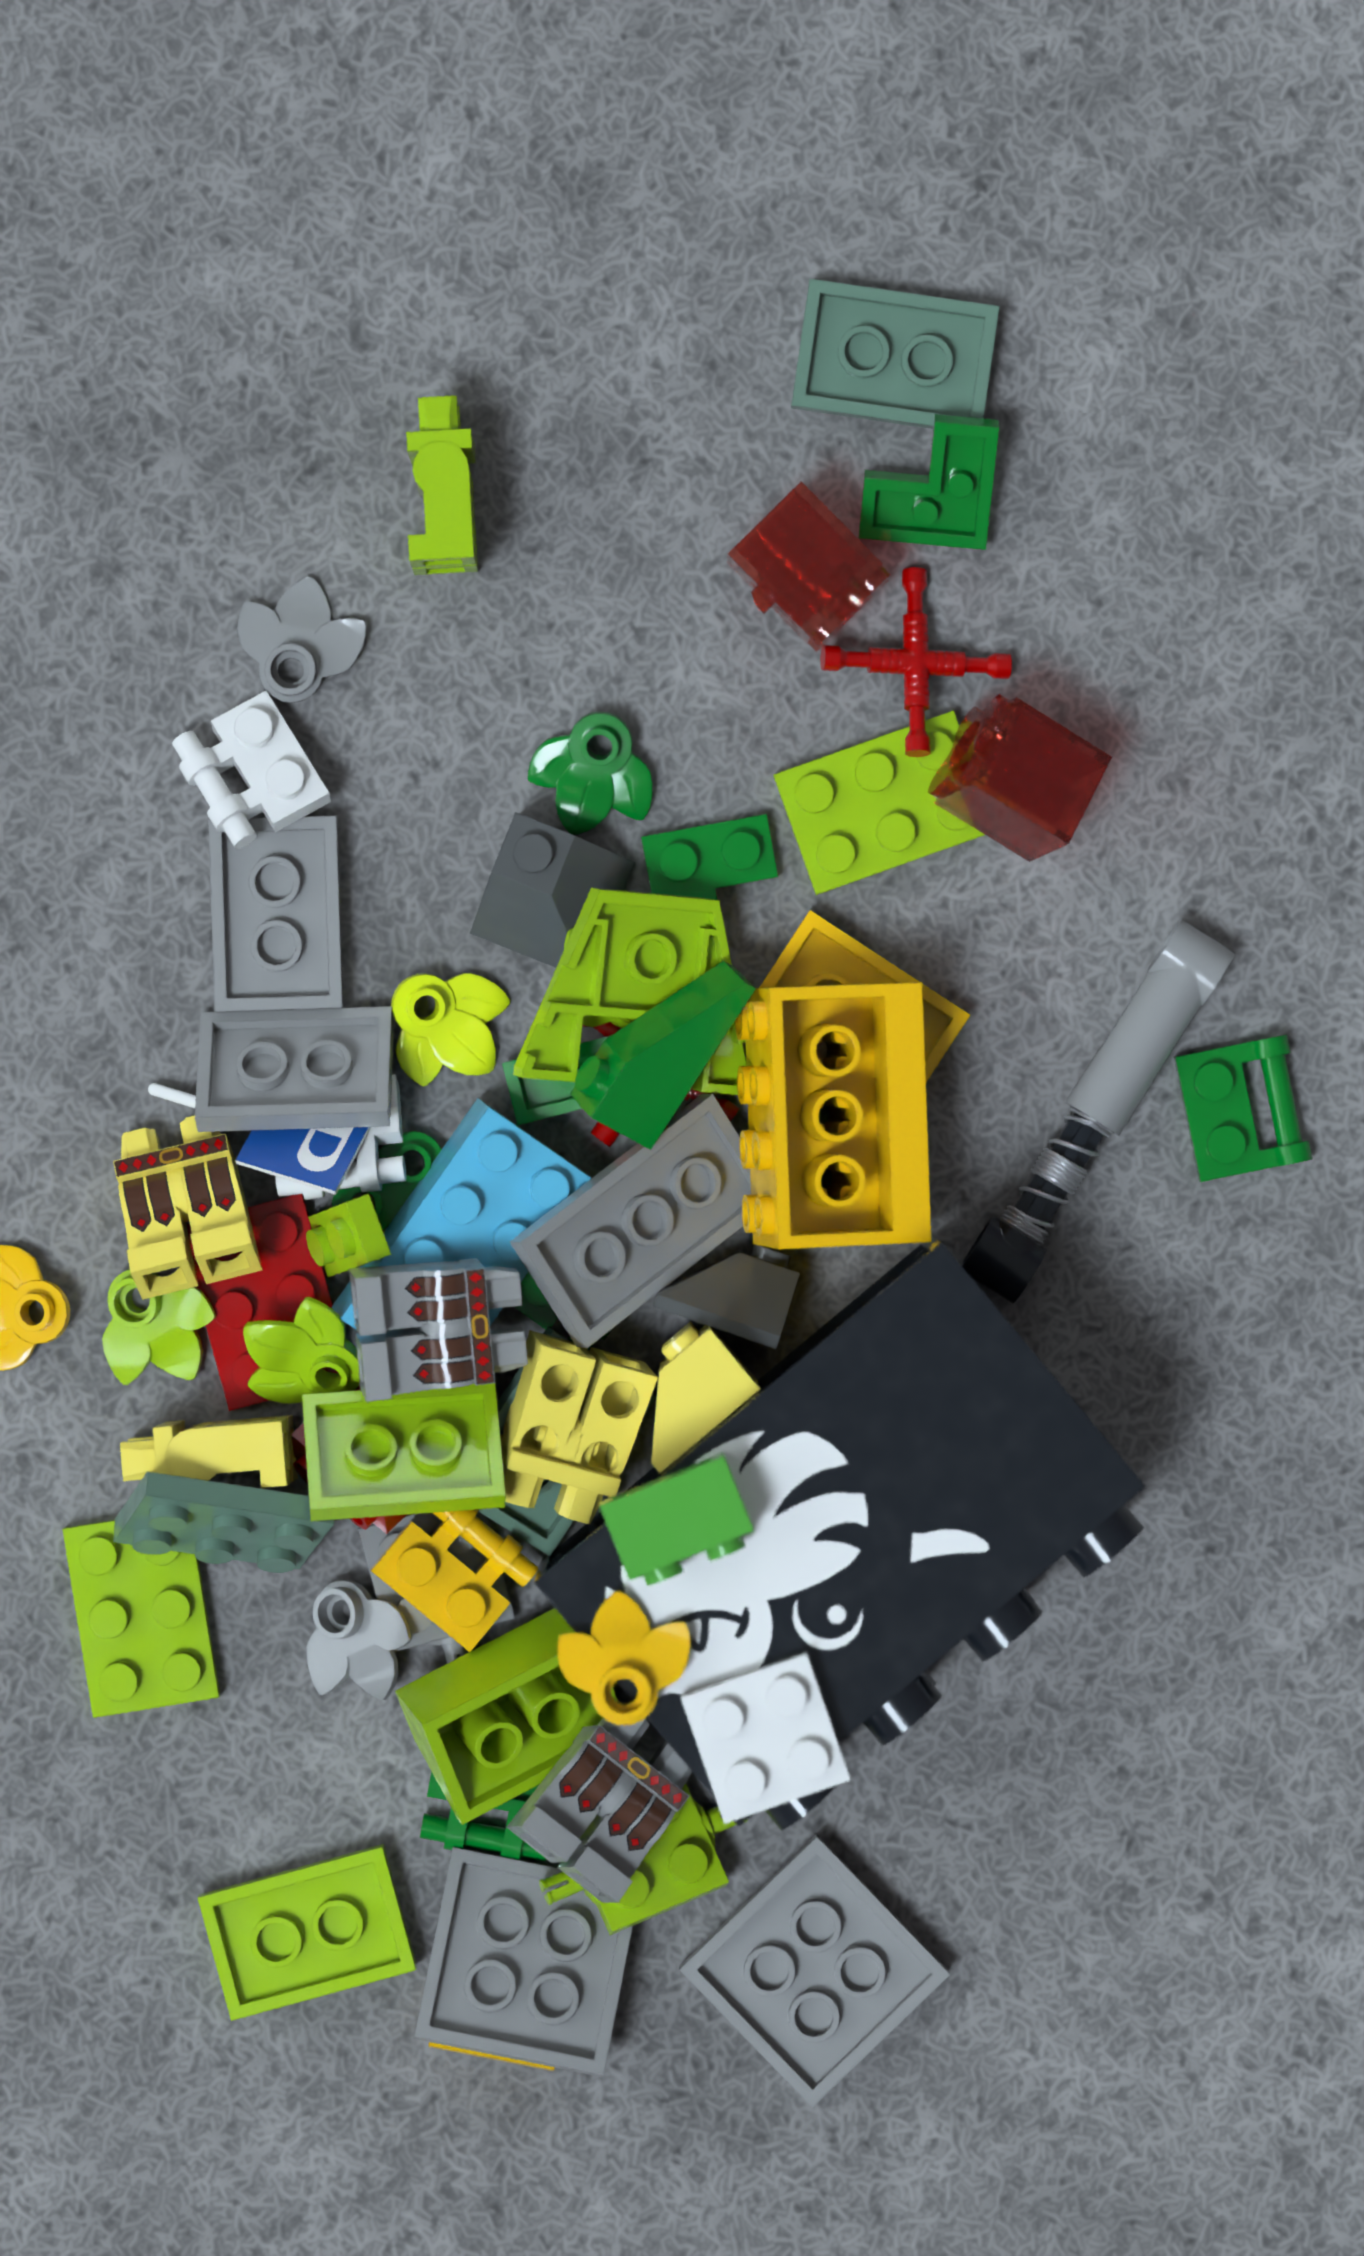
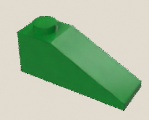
M722 961L605 1039L596 1054L589 1057L581 1065L576 1075L575 1086L570 1095L592 1119L651 1150L756 988L734 966Z

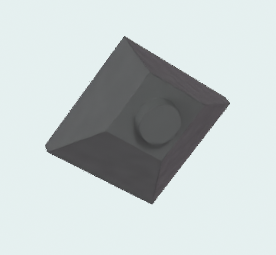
M515 812L491 871L470 934L556 968L564 951L566 934L569 929L574 928L590 889L600 888L624 891L635 862L577 836Z
M754 1245L751 1255L738 1251L666 1286L656 1294L653 1307L776 1349L800 1273L787 1268L791 1256L760 1245Z

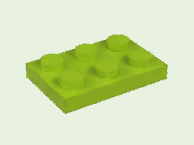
M954 711L925 720V729L931 738V754L928 756L909 757L905 755V738L910 731L909 727L773 775L815 895L997 831Z
M495 1383L471 1384L457 1388L431 1389L392 1395V1399L371 1402L365 1401L361 1390L302 1394L311 1521L505 1507L506 1495Z
M115 1520L63 1528L93 1718L219 1698L220 1690L199 1560L196 1559L195 1554L169 1551L164 1554L150 1555L137 1552L133 1549L132 1545L113 1542Z
M384 1844L202 1893L197 1897L231 2021L405 1974L417 1969Z

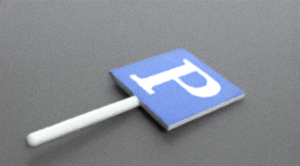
M152 1083L148 1087V1092L153 1096L195 1108L196 1095L157 1083ZM371 1127L251 1130L236 1158V1164L336 1195Z

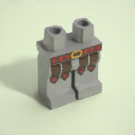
M478 1258L458 1260V1262L447 1261L349 1268L354 1326L358 1332L355 1336L360 1389L366 1402L392 1399V1395L431 1389L457 1388L471 1384L495 1383L494 1373L506 1372L528 1365L526 1340L522 1327L490 1331L488 1309L522 1306L520 1275L516 1268L483 1267Z
M603 1718L598 1725L583 1727L574 1739L573 1744L506 1827L551 1863L561 1862L557 1868L602 1903H619L633 1882L630 1878L652 1845L666 1830L675 1812L679 1811L689 1798V1795L682 1788L692 1771L667 1741L662 1743L649 1763L632 1751L650 1725L646 1719L632 1725H617Z

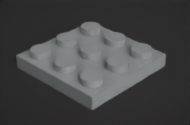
M818 1834L810 1839L679 1966V1970L812 2108L950 1976L949 1970Z
M453 1847L414 2039L603 2077L633 1926L609 1935L598 1907L585 1895L584 1891L548 1905L544 1898L545 1894L566 1884L559 1885L542 1893L539 1880L562 1872L559 1868Z

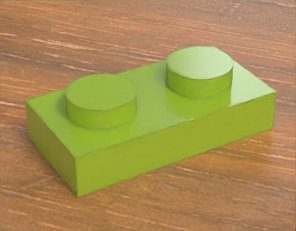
M369 1194L308 1217L312 1228L306 1233L308 1249L316 1264L324 1267L327 1277L391 1255Z

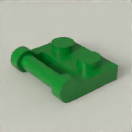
M1287 1034L1174 1057L1199 1182L1313 1159L1309 1140L1303 1141L1285 1057V1054L1291 1053ZM1260 1060L1278 1145L1277 1147L1259 1150L1242 1063Z

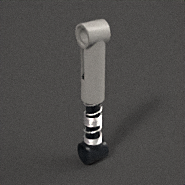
M1183 919L1178 921L1147 970L1146 977L1065 1101L1070 1106V1111L1073 1114L1064 1116L1066 1125L1057 1139L1049 1140L1051 1149L1044 1148V1152H1041V1156L1038 1157L1039 1160H1036V1164L1033 1165L1034 1168H1031L1034 1176L1027 1187H1019V1193L1021 1194L1019 1200L1014 1207L1011 1205L1007 1206V1210H1004L1005 1213L1002 1214L1000 1219L995 1216L990 1218L964 1258L961 1266L971 1278L1009 1302H1016L1046 1255L1047 1249L1041 1245H1043V1240H1046V1236L1049 1235L1047 1230H1045L1046 1227H1054L1052 1217L1061 1204L1069 1203L1066 1195L1068 1193L1071 1195L1075 1194L1074 1191L1077 1190V1187L1080 1186L1079 1183L1082 1182V1179L1085 1178L1084 1175L1087 1174V1170L1084 1167L1090 1157L1099 1156L1097 1146L1104 1135L1111 1137V1133L1117 1136L1121 1134L1199 1007L1206 1002L1234 958L1235 952Z

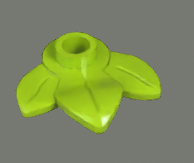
M130 1269L119 1274L113 1280L108 1290V1308L113 1318L102 1338L106 1359L116 1378L123 1385H128L137 1379L152 1362L157 1367L176 1377L185 1380L195 1379L198 1376L203 1357L201 1338L196 1329L204 1327L216 1318V1313L209 1299L201 1290L193 1287L149 1298L148 1308L140 1309L132 1300L133 1291L137 1287L131 1276Z
M305 1297L296 1312L294 1322L262 1320L247 1322L244 1325L245 1345L248 1353L259 1366L251 1375L248 1387L257 1395L274 1402L296 1404L302 1402V1394L355 1391L359 1386L357 1349L346 1339L345 1323L340 1319V1315L326 1304L311 1297ZM330 1367L335 1369L338 1373H330L323 1370L322 1368Z

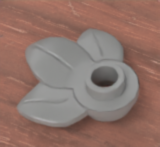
M305 577L287 589L274 610L259 603L244 602L238 619L237 632L242 649L260 664L259 676L265 690L279 701L297 703L311 697L318 690L322 678L339 675L350 669L363 648L366 637V624L363 620L353 618L332 621L331 610L323 590L314 578ZM289 659L298 660L304 668L303 676L295 683L283 681L279 674L281 664Z
M352 1580L333 1582L323 1589L313 1605V1620L317 1629L308 1640L306 1646L307 1663L313 1685L318 1694L322 1696L335 1690L350 1676L357 1685L378 1700H386L394 1689L398 1677V1660L394 1650L406 1646L412 1640L407 1620L403 1613L390 1601L372 1599L368 1591L361 1584ZM345 1603L348 1604L350 1610L349 1621L343 1614Z

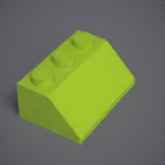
M555 1608L395 1690L413 1738L454 1814L462 1825L540 1785L563 1754L573 1744L574 1739L582 1728L598 1725L603 1719L594 1707L591 1693L570 1684L562 1673L558 1661L559 1635L576 1632ZM612 1687V1689H611L612 1695H613L614 1699L617 1700L616 1695H615L614 1690H613V1687Z

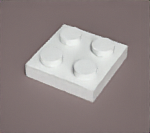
M807 1652L681 1695V1700L724 1824L850 1780Z

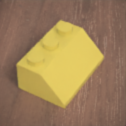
M690 1321L662 1345L661 1352L666 1358L660 1362L651 1459V1464L659 1473L760 1390L758 1380L711 1326L704 1325L698 1330Z

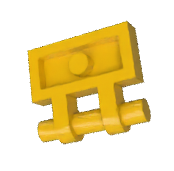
M479 1509L433 1513L443 1522L431 1536L410 1520L372 1566L370 1571L462 1647L471 1652L511 1603L491 1587L494 1582L505 1572L520 1586L524 1587L536 1574L538 1566L521 1553L523 1546L509 1534L504 1538L478 1518L476 1514ZM459 1535L486 1557V1560L475 1573L447 1550Z

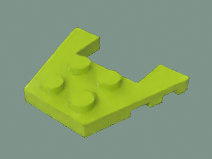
M591 888L515 1062L513 1075L529 1079L575 1082L578 1071L583 1017L585 1015L637 1019L722 961L732 965L720 901L708 898ZM735 1021L693 1084L692 1090L738 1095L737 1072L739 1066H746V1059L743 1048L745 1040L737 1039Z

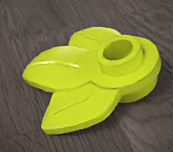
M427 973L415 974L403 980L394 991L391 1001L392 1015L401 1028L395 1049L401 1069L413 1081L423 1087L433 1081L440 1072L442 1065L464 1075H483L492 1072L495 1067L496 1048L491 1031L485 1024L501 1014L509 1006L510 1000L506 993L494 982L472 973H462L446 981ZM425 995L432 996L435 1001L434 1011L427 1017L416 1016L414 1011L416 1001Z

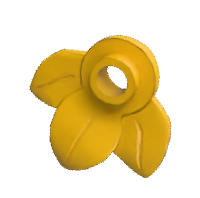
M0 1245V1371L24 1365L32 1355L37 1344L56 1340L66 1330L70 1320V1304L63 1290L56 1284L43 1279L35 1257L26 1250L12 1245ZM35 1300L41 1303L44 1309V1317L39 1324L34 1323L29 1316V1307Z
M622 1591L614 1592L598 1609L592 1624L591 1635L565 1633L559 1635L558 1661L565 1678L570 1684L591 1693L592 1702L597 1712L605 1720L617 1725H632L645 1719L656 1704L658 1690L669 1686L682 1676L690 1652V1634L685 1622H672L651 1629L649 1621L640 1606ZM620 1679H629L637 1686V1696L629 1703H620L612 1695V1686Z

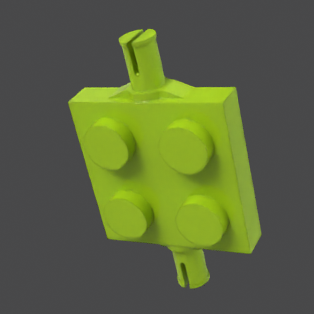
M685 1784L682 1790L689 1795V1798L681 1809L675 1812L666 1830L652 1845L630 1878L633 1882L619 1903H602L564 1872L540 1879L539 1885L543 1893L559 1885L566 1884L545 1894L544 1898L548 1905L584 1891L585 1895L598 1907L609 1935H613L727 1886L729 1880L715 1851L714 1834L736 1826L734 1821L724 1824L718 1805L703 1811V1808L692 1798Z

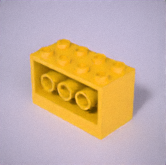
M922 982L756 988L735 1020L737 1039L745 1040L746 1066H739L737 1072L739 1102L741 1105L748 1104L749 1130H742L739 1139L741 1165L743 1169H750L751 1194L744 1195L742 1199V1223L745 1233L753 1234V1244L775 1249L932 1242ZM821 1039L827 1045V1055L823 1060L819 1059L816 1053L817 1044L821 1043ZM823 1105L829 1108V1120L825 1122V1126L819 1121V1111L823 1108ZM826 1168L832 1174V1181L827 1187V1191L821 1185L822 1174L825 1173Z

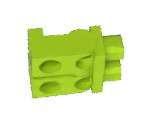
M457 396L418 398L420 431L406 432L407 452L413 467L414 479L420 497L424 501L426 534L408 535L409 562L414 575L478 572L474 490L468 465L476 463L471 428L461 429L460 407Z

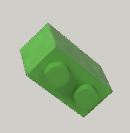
M724 1452L603 1500L599 1506L629 1581L643 1576L647 1586L684 1572L680 1561L705 1551L708 1560L712 1561L746 1547L742 1536L754 1531Z

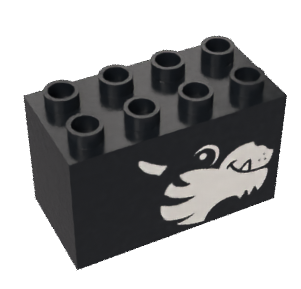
M931 1237L932 1242L921 1243L758 1380L760 1387L758 1392L665 1470L659 1473L653 1467L626 1490H631L724 1452L754 1528L753 1532L742 1536L746 1547L712 1561L708 1560L705 1551L680 1561L684 1572L647 1586L643 1576L629 1581L603 1514L599 1512L590 1524H585L556 1548L551 1556H547L539 1563L534 1581L535 1585L576 1633L591 1635L592 1624L598 1609L616 1591L624 1592L640 1606L649 1621L651 1629L672 1622H685L687 1624L690 1634V1652L686 1668L677 1681L658 1690L656 1704L647 1716V1719L715 1800L716 1798L683 1706L681 1695L807 1652L837 1742L840 1743L863 1723L881 1746H884L914 1725L941 1699L942 1694L936 1689L935 1680L926 1671L930 1666L963 1639L982 1662L992 1658L1026 1631L1043 1613L1034 1598L1025 1589L1027 1585L1063 1555H1065L1082 1577H1087L1121 1552L1144 1528L1125 1504L1146 1486L944 1244ZM629 1679L617 1681L633 1701L638 1693L635 1683ZM837 1785L766 1809L765 1812L781 1830H784L817 1806ZM752 1815L734 1820V1823L739 1827Z

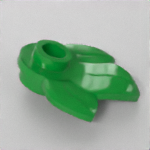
M592 712L583 716L575 723L570 734L545 740L536 749L531 759L528 781L537 786L556 788L555 802L557 814L563 826L572 835H579L596 827L608 815L611 807L627 817L641 821L646 817L652 801L653 780L651 771L638 756L631 752L633 745L631 732L626 723L614 714ZM603 735L611 741L612 750L605 755L594 754L588 746V741L593 736Z

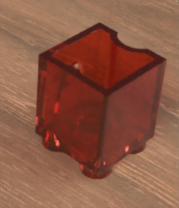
M802 481L727 554V564L753 589L751 595L755 607L763 614L772 608L816 652L887 584L888 578L891 576L882 566L883 563Z
M998 694L984 710L975 706L967 713L956 732L955 741L950 753L930 783L928 793L937 798L935 801L936 805L1030 862L1070 843L1112 756L1019 698L1015 697L1010 700Z

